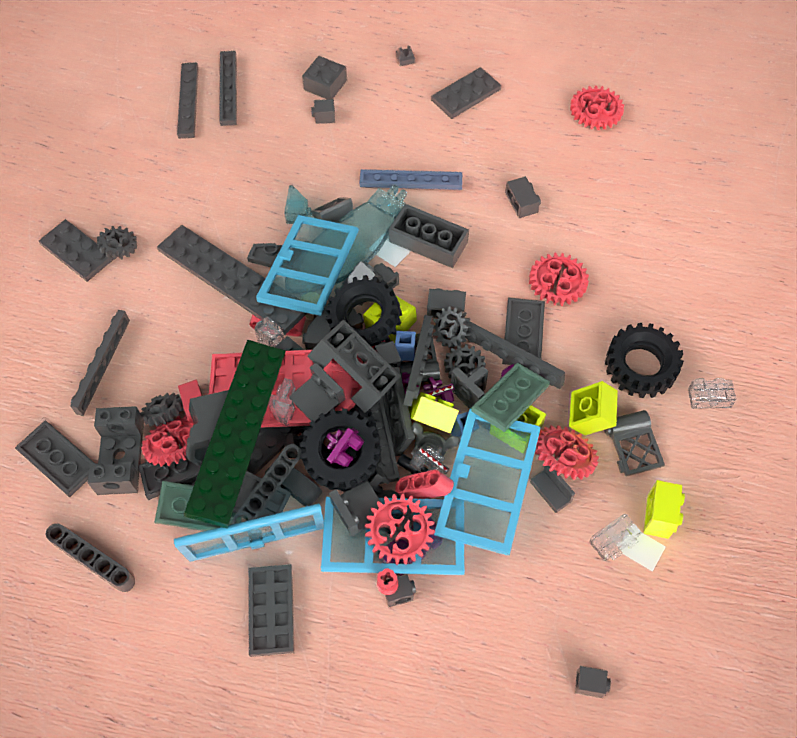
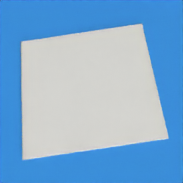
M386 234L370 249L371 252L394 267L411 252L389 242V236Z
M630 526L617 551L653 571L666 546Z

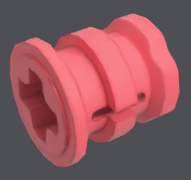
M384 569L377 576V588L384 595H391L398 589L397 575L391 569ZM390 578L391 581H389L388 585H385L384 581Z

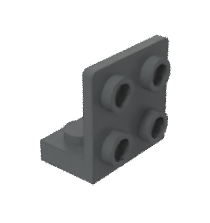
M317 363L310 367L311 378L289 396L290 400L310 421L318 419L321 413H329L331 409H335L346 399L343 389Z
M368 481L339 495L336 489L329 493L331 503L351 537L366 529L365 524L371 523L367 520V516H374L371 508L378 510L377 502H381Z

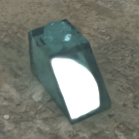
M289 185L284 212L286 224H294L298 215L311 217L312 213L311 207L308 206V200L293 185Z

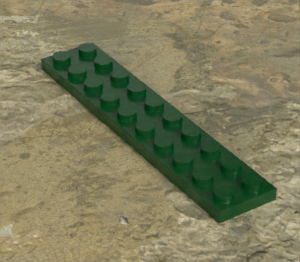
M247 339L187 503L184 517L228 529L285 356V350Z

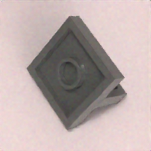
M482 366L478 370H473L469 376L465 375L458 367L452 371L451 384L454 386L452 392L469 409H472V406L485 395L483 391L486 390L488 370Z

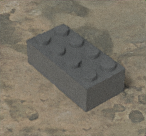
M407 204L403 206L389 228V242L450 268L454 267L466 247L469 237V229Z

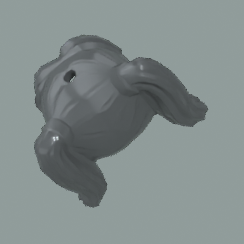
M418 422L413 423V426H411L416 440L413 449V460L416 462L420 461L428 466L437 467L435 463L419 452L421 448L426 452L430 450L428 454L442 463L447 449L457 447L461 441L457 436L451 435L445 440L441 435L434 432H423V427Z

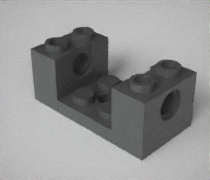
M344 319L307 356L322 369L334 359L362 386L351 400L365 413L401 377ZM357 357L361 358L363 363L359 362Z
M136 406L96 408L94 427L100 434L101 441L98 463L90 464L88 484L97 495L138 493L140 474L138 465L141 463L144 428L142 416ZM118 452H125L123 458L115 459Z

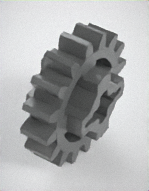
M111 226V230L105 228V233L100 232V236L97 237V247L100 249L101 254L106 253L107 258L113 256L114 260L116 257L123 259V256L130 257V253H135L137 237L134 236L133 231L128 232V228L122 230L121 226L118 229Z
M448 306V308H442V312L436 313L438 319H433L436 323L433 327L436 330L433 336H438L437 342H442V346L455 347L461 346V342L467 341L465 336H470L467 330L472 328V326L467 324L470 318H465L466 312H461V308Z
M465 344L464 348L458 345L457 350L451 348L450 353H446V359H444L445 373L449 372L448 378L450 379L452 371L458 367L465 375L469 376L473 370L486 366L484 362L485 356H481L480 350L475 352V346L469 349L467 344Z
M175 393L156 396L151 399V403L145 404L146 407L141 409L140 415L146 425L153 426L155 424L159 426L160 423L166 424L173 421V417L179 416V412L183 411L182 399L179 394L175 395Z

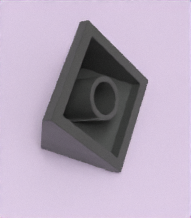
M339 197L312 210L311 214L316 219L341 223L354 217L352 199Z

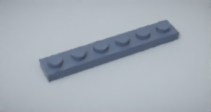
M361 169L360 187L462 190V172Z

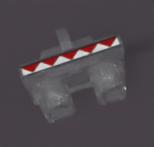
M429 445L426 449L422 447L414 448L411 452L413 457L409 465L414 469L421 470L425 464L429 467L428 471L438 470L443 474H447L449 468L441 463L445 457L440 454L442 447L439 445L434 449Z

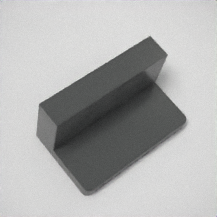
M548 465L544 467L542 472L534 476L530 483L553 511L557 513L572 502L575 492L560 475L557 476L556 470L550 472V466Z

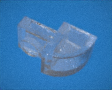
M284 378L283 383L277 388V396L271 394L268 406L274 418L279 423L288 426L296 409L289 396L294 393L296 388L292 380Z

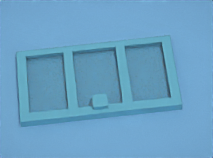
M298 215L256 296L257 302L320 316L359 229L355 226Z
M469 409L450 476L454 486L451 492L444 497L434 535L503 555H510L541 428L516 420L506 432H503L473 413L472 409Z
M326 497L321 572L379 573L384 569H391L395 574L464 575V543L438 537L434 534L428 535L433 539L432 543H426L429 550H421L423 552L422 558L416 554L415 562L408 558L407 565H405L403 560L400 559L398 565H396L395 559H391L388 564L387 556L379 559L380 551L372 552L375 545L368 546V542L372 538L365 537V533L371 530L364 529L351 537L332 505L330 497ZM379 498L381 503L385 504L384 498ZM413 499V503L420 500V508L427 506L424 513H431L432 516L428 521L435 523L429 529L435 531L444 499ZM453 499L445 527L464 532V500ZM407 505V513L404 515L405 519L400 527L395 526L396 532L392 538H389L391 534L389 528L382 527L379 529V534L382 537H387V543L380 544V546H388L391 554L393 544H396L401 550L407 549L408 542L401 539L396 543L395 538L399 532L404 533V525L408 520H410V530L413 532L419 531L421 529L420 524L412 522V518L420 513H412ZM393 510L391 512L392 517L395 519L403 517V513L400 510Z
M318 503L228 526V529L220 527L175 538L174 545L190 562L251 547L252 550L265 547L264 543L324 529L322 507Z

